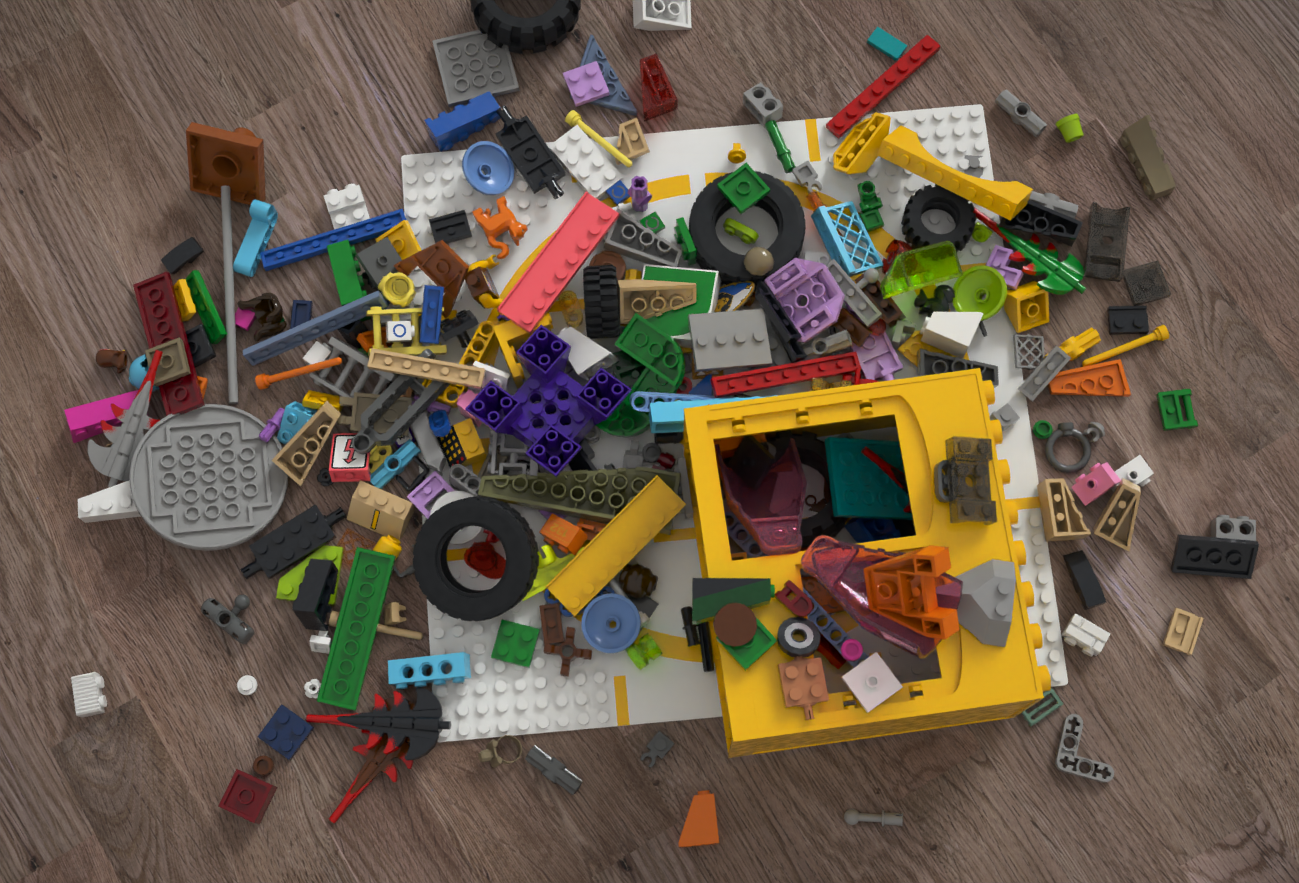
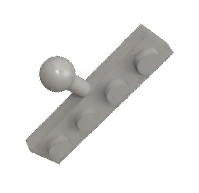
M834 259L826 265L844 293V301L868 328L883 316L861 290L868 283L877 282L879 273L876 269H867L864 273V278L855 284Z

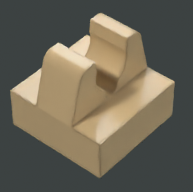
M397 602L385 605V625H394L406 621V617L399 616V611L406 610V607L399 605Z

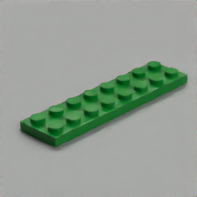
M357 547L319 690L318 702L357 710L396 556Z

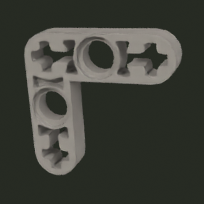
M1077 714L1068 715L1063 721L1055 757L1056 768L1062 772L1101 783L1111 781L1114 777V770L1110 765L1076 756L1083 728V720ZM1073 718L1078 723V726H1075L1072 732L1077 733L1076 735L1066 733V731L1069 732L1071 730V724L1068 721L1073 720ZM1066 737L1074 740L1073 748L1070 749L1064 746V739ZM1066 757L1067 762L1074 763L1075 760H1077V762L1075 763V766L1066 765L1064 768L1062 767L1063 764L1060 763V760ZM1081 762H1086L1089 765L1090 770L1088 773L1085 774L1079 770ZM1094 765H1097L1095 770L1101 771L1106 768L1109 776H1106L1104 779L1100 773H1094V776H1092Z

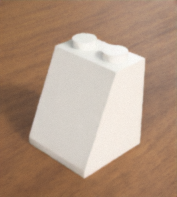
M933 312L931 318L926 317L920 331V334L923 335L921 341L959 358H964L983 313Z
M572 327L563 328L559 331V335H557L571 346L568 359L576 373L587 381L600 368L606 370L619 361L617 356Z

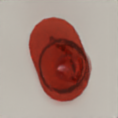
M474 542L472 547L468 548L464 553L465 563L483 576L490 579L502 578L506 567V560L496 552L492 544L488 542Z

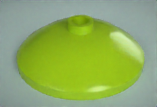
M984 265L975 266L963 272L953 287L955 291V297L953 298L955 310L957 312L983 313L981 321L997 314L1007 297V285L1002 274L996 269Z

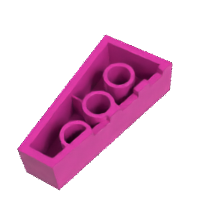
M138 390L65 409L66 421L73 444L103 433L101 420H104L111 426H121L122 422L114 416L110 405L113 403L122 409L129 410Z

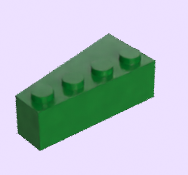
M349 240L327 245L341 306L367 296L366 290H363V286H365L362 275L359 276V271H361L360 264L354 258L357 254L355 246H351ZM366 316L359 320L362 322L371 319V316Z

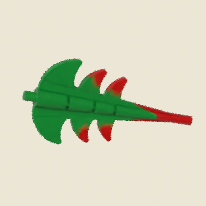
M974 207L973 213L976 214V218L1017 250L1015 253L1010 254L1008 257L1010 260L1022 262L1028 259L1030 261L1029 265L1023 266L1022 272L1034 276L1047 275V278L1039 281L1037 286L1057 295L1067 294L1074 289L1081 294L1084 293L1086 287L1080 284L1084 277V269L1075 256L1068 253L1067 259L1059 262L1057 261L1058 251L1051 242H1049L1045 250H1039L1040 241L1036 234L1033 233L1031 238L1025 241L1006 228L998 227V223Z

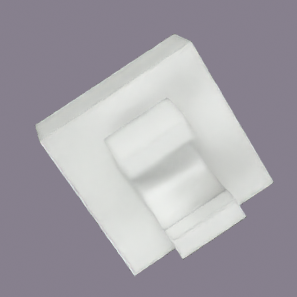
M319 631L318 636L311 635L309 641L311 651L329 654L332 641L329 635H327L328 631Z

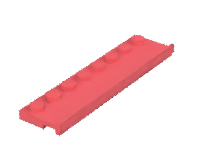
M586 191L499 305L497 311L531 334L618 219L619 213Z

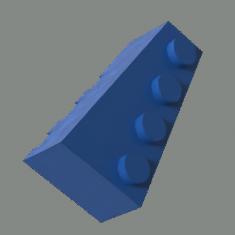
M490 91L469 100L468 105L459 104L455 106L450 113L446 114L444 111L439 113L438 118L431 120V118L424 120L429 136L440 152L451 149L457 142L466 140L469 135L474 132H480L486 125L495 123L500 119V116L496 113L500 106Z

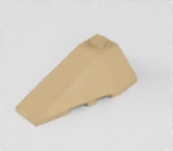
M640 279L618 280L620 324H628L635 313L648 319L653 316H661L664 312L677 310L696 303V283Z

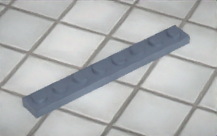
M379 291L373 292L243 350V356L254 366L366 317V311L370 310V307H382L384 309L388 307L387 301Z

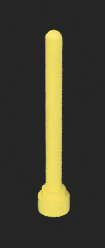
M572 110L567 114L565 118L566 123L571 127L578 125L584 133L626 167L632 166V161L586 125L579 113Z

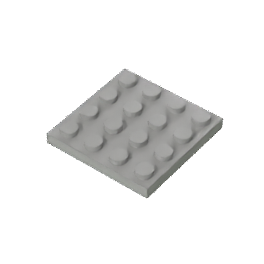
M475 30L432 41L449 107L466 104L469 100L489 91L493 97L520 91L508 46L503 44L501 48L488 40L487 33L483 34L480 30Z

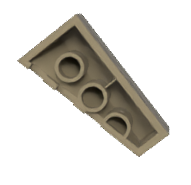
M1149 114L1126 128L1120 137V142L1128 152V159L1136 169L1137 178L1143 183L1144 193L1152 201L1171 194L1176 185L1168 164L1163 163L1164 152L1162 147H1157L1155 138L1157 133L1155 129L1151 130L1149 122L1152 120Z

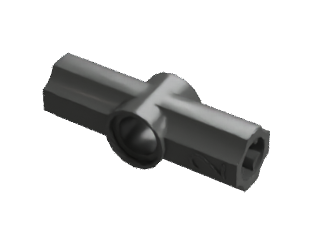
M536 745L525 758L528 763L540 770L542 775L553 783H557L572 795L577 792L583 783L581 778L566 769L567 767L556 758L550 757Z

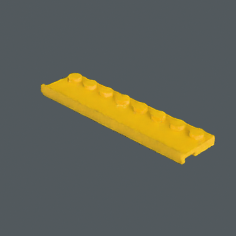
M656 475L545 587L575 617L687 504Z

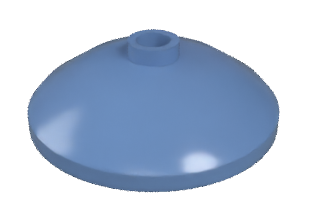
M480 141L466 150L462 159V170L466 180L476 191L485 195H498L510 187L514 179V165L509 154L501 146L489 141Z
M610 593L598 596L584 610L581 621L582 632L587 642L598 651L604 653L624 651L635 642L641 628L639 611L628 598L622 595ZM612 621L616 622L615 628H610Z

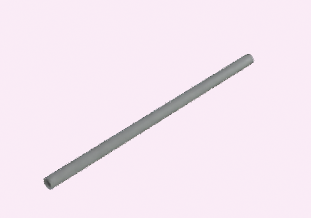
M221 186L229 404H238L230 186Z

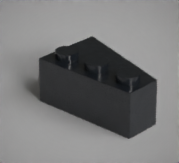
M310 559L308 566L305 568V576L299 585V593L293 602L292 610L306 629L328 631L329 625H326L325 622L327 613H331L332 609L329 606L330 595L335 593L339 571L332 560Z

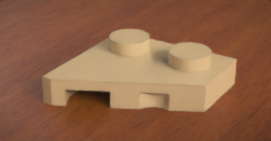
M637 118L620 124V135L617 142L618 151L630 160L650 152ZM615 158V162L617 165L622 164L618 159Z

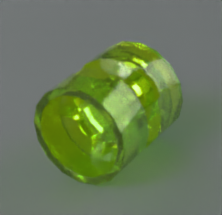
M648 633L639 639L638 644L633 643L625 650L639 670L646 667L650 659L655 660L663 654Z

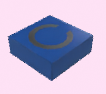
M621 180L606 190V194L616 206L630 197L627 193L628 188Z

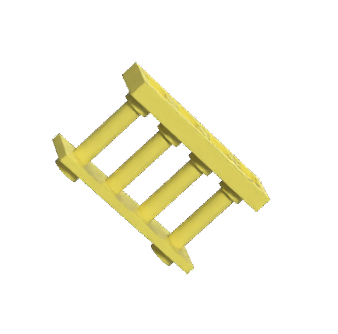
M370 307V310L366 311V316H373L374 345L372 347L374 349L419 356L425 349H430L435 355H445L447 353L446 345H441V342L439 344L430 343V346H422V343L419 342L418 314H422V308L382 310V307ZM392 315V321H400L399 315H411V325H414L415 336L412 337L413 343L411 347H403L401 342H393L392 348H384V345H382L380 316ZM371 349L368 350V358L370 357Z

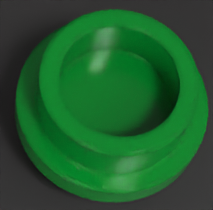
M1045 420L1036 422L1033 427V433L1039 439L1049 438L1053 431L1051 424Z

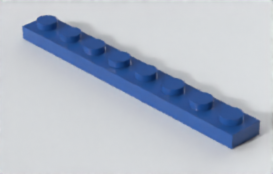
M399 209L260 252L265 271H269L328 252L327 245L344 240H349L350 245L379 237L401 221L406 220L404 211Z

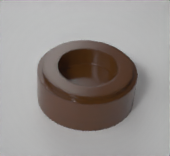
M259 756L253 763V770L260 776H268L274 770V762L268 756Z

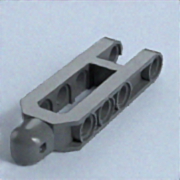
M425 349L418 357L435 359L436 355L430 349ZM400 374L361 414V430L352 439L354 450L359 454H367L376 445H392L451 383L433 380L425 388L416 380L418 377ZM409 387L412 388L420 396L412 406L409 405L407 407L408 410L398 420L394 421V424L385 434L377 433L374 430V423Z

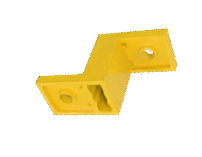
M549 312L546 313L531 334L514 324L511 320L493 327L497 342L517 389L523 385V380L526 378L520 362L517 363L518 359L515 351L528 340L540 325L549 331L554 329Z

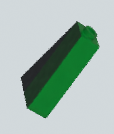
M693 578L692 624L714 620L718 610L728 603H741L750 609L770 604L771 598L775 597V585H771V578Z

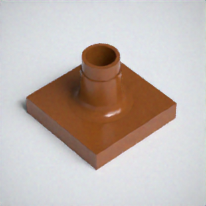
M191 122L186 129L190 191L221 198V186H230L231 201L251 205L254 199L264 202L266 196L263 139L256 138L252 131L243 127L236 128L231 132Z

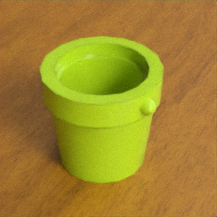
M1078 114L1066 116L1055 123L1066 143L1076 141L1084 136Z

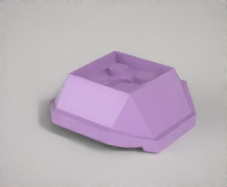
M794 258L764 280L802 337L798 342L807 343L837 322L845 295L825 264ZM806 297V298H807V303H806V305H805V306H801V300H802V298Z

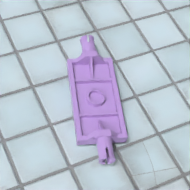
M844 301L847 307L846 310H848L852 315H854L859 321L863 323V321L857 316V314ZM878 319L869 327L873 333L863 346L858 347L852 342L850 349L852 352L856 351L861 372L865 379L876 381L879 379L883 381L895 380L893 374L901 371L903 366Z

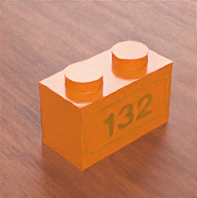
M553 513L539 532L544 537L543 541L552 547L556 545L558 546L557 549L564 554L569 552L575 556L588 538L581 528Z

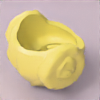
M400 272L388 273L378 285V289L382 292L383 297L392 305L407 307L416 295L413 281Z

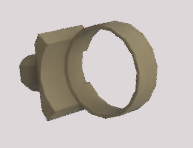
M504 735L497 741L493 739L487 743V749L481 751L478 757L480 762H491L493 768H496L501 763L511 764L521 756L522 745L516 737ZM509 738L516 743L518 755L514 761H505L498 756L496 747L500 739Z

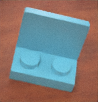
M297 401L287 405L281 421V428L277 435L279 442L286 444L317 410L304 407L302 403Z

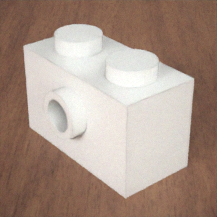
M1141 455L1115 471L1120 480L1124 478L1141 487L1151 481L1150 477L1154 474ZM1118 484L1111 488L1113 492L1115 491Z

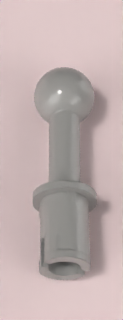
M848 809L844 814V820L849 825H855L859 821L882 822V827L885 825L903 826V813H889L882 810V814L859 813L856 809Z

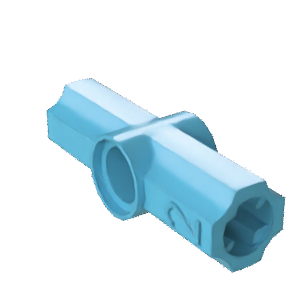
M409 439L394 454L386 457L384 463L371 474L370 482L375 487L382 489L396 475L401 474L405 467L413 460V457L421 453V450ZM398 461L397 468L391 469V463Z

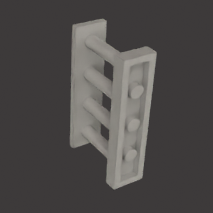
M332 336L328 343L333 346V351L328 360L337 358L343 352L348 355L347 359H349L336 383L333 384L326 379L332 367L322 369L319 375L316 373L309 374L314 379L313 382L321 387L325 385L339 395L354 398V392H361L370 374H373L374 371L380 374V380L372 394L380 395L386 383L393 382L399 376L395 373L368 369L369 358L367 355L339 338ZM360 362L364 365V371L349 394L341 388L354 365Z

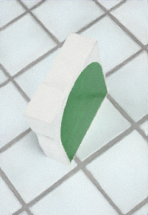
M644 264L641 280L696 283V303L677 310L664 312L658 317L653 316L646 319L671 336L679 346L692 348L688 315L714 313L721 284L719 271Z

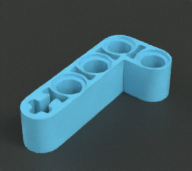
M256 199L251 203L249 214L252 220L233 264L234 272L253 277L261 260L260 252L265 251L278 217V213L272 204Z

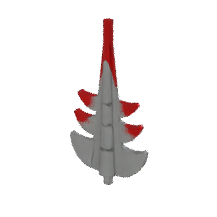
M155 350L148 372L129 410L122 409L113 403L110 405L114 416L122 422V425L115 427L109 425L104 420L100 421L103 434L112 442L111 447L99 446L91 439L88 441L87 453L91 464L101 474L111 477L108 487L117 485L118 480H130L132 458L144 436L143 429L149 430L160 421L148 417L147 412L156 371L163 354L162 351Z

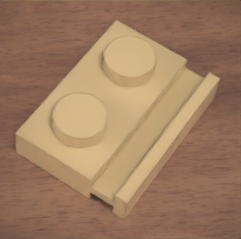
M1175 608L1163 646L1186 653L1189 656L1192 655L1204 618Z

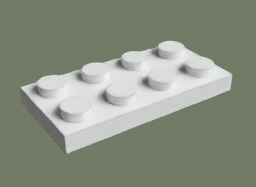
M578 125L549 145V149L582 188L596 199L606 194V190L619 180H624L619 171Z

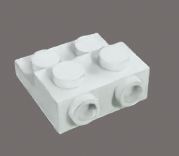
M348 184L343 190L332 189L327 192V195H324L334 230L370 219L359 185Z

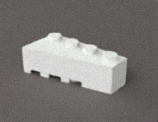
M130 480L78 499V518L85 523L140 517L132 498Z

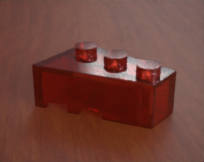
M657 53L640 59L643 117L645 122L678 109V99Z

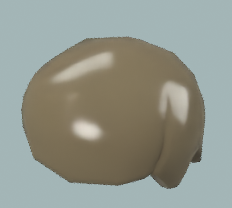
M755 247L746 253L744 265L750 274L763 276L773 269L774 259L771 252L767 249Z

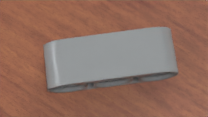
M461 464L453 465L449 470L450 484L458 491L470 493L474 497H481L478 496L481 478ZM454 474H461L462 477L456 478V477H454L453 475H454ZM475 485L477 488L470 489L468 486Z

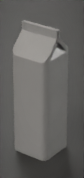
M424 413L414 421L411 428L426 465L443 476L442 471L446 464V458L437 436L433 434L430 428L429 417Z

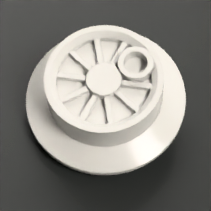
M464 491L448 492L434 503L430 515L448 503L474 496ZM463 527L452 537L449 544L458 545L473 540L480 533L482 527Z

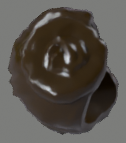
M627 564L621 571L618 581L625 594L636 599H642L645 596H651L652 591L656 589L658 576L653 575L651 569L643 565Z

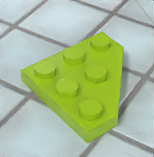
M328 545L319 548L279 579L276 598L287 601L296 600L299 593V585L303 581L305 568L308 566L310 559L332 560L339 570L335 593L330 595L329 605L335 606L344 548Z

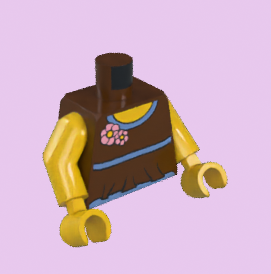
M491 255L486 260L470 264L465 276V281L473 299L484 309L498 308L503 301L496 290L488 269H486H492L499 264V262L495 263L493 261L496 255Z

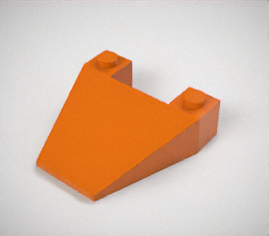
M929 545L864 568L869 609L926 637L946 640L959 630L957 609L938 607L934 577L940 576L951 568L949 547Z

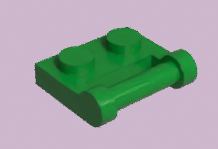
M1191 389L1158 392L1156 394L1163 431L1198 427L1190 398L1192 395ZM1179 397L1183 398L1187 421H1183Z

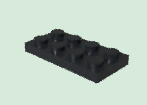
M1178 534L1171 571L1173 573L1251 579L1259 544L1258 541Z

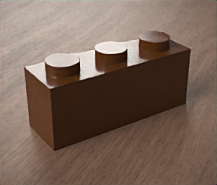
M864 273L855 279L856 283L864 278ZM879 280L875 283H868L861 289L882 313V318L890 328L896 325L897 320L901 321L906 318Z

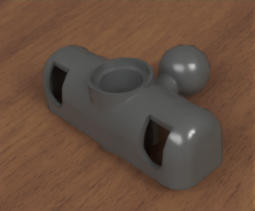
M244 594L238 595L234 601L235 606L231 611L216 599H207L201 606V612L239 643L246 644L254 635V630L238 618L237 615L241 610L249 607L250 599ZM230 616V621L224 625V619ZM244 623L247 628L245 629L240 624ZM233 632L239 636L238 639L233 636Z

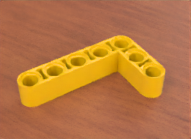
M491 321L480 323L459 364L466 365L470 361L484 362L496 339L493 329L494 324ZM486 329L492 330L488 335L483 334V331ZM477 345L484 346L480 351L474 350ZM424 379L422 385L426 388L433 380ZM450 384L435 401L449 405L451 408H457L458 397L463 392L466 393L468 387ZM452 394L458 395L453 401L448 399Z

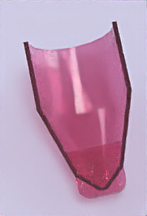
M794 438L790 439L786 453L776 463L772 464L757 490H752L731 468L725 466L719 444H715L717 467L727 506L760 546L761 551L767 555L794 554L799 552L802 548L800 528L807 481Z
M821 535L814 539L801 558L802 569L815 577L862 629L919 659L926 658L935 650L942 639L921 635L869 609L863 569L906 554L905 552L898 551V553L886 552L882 548H878V550L865 548L864 545L837 541L826 535ZM945 572L938 577H934L938 607L958 609L962 597L963 581Z

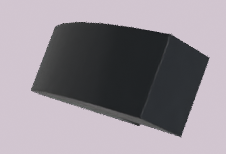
M1083 550L1064 555L1063 557L1076 593L1080 596L1084 610L1105 604L1106 599Z

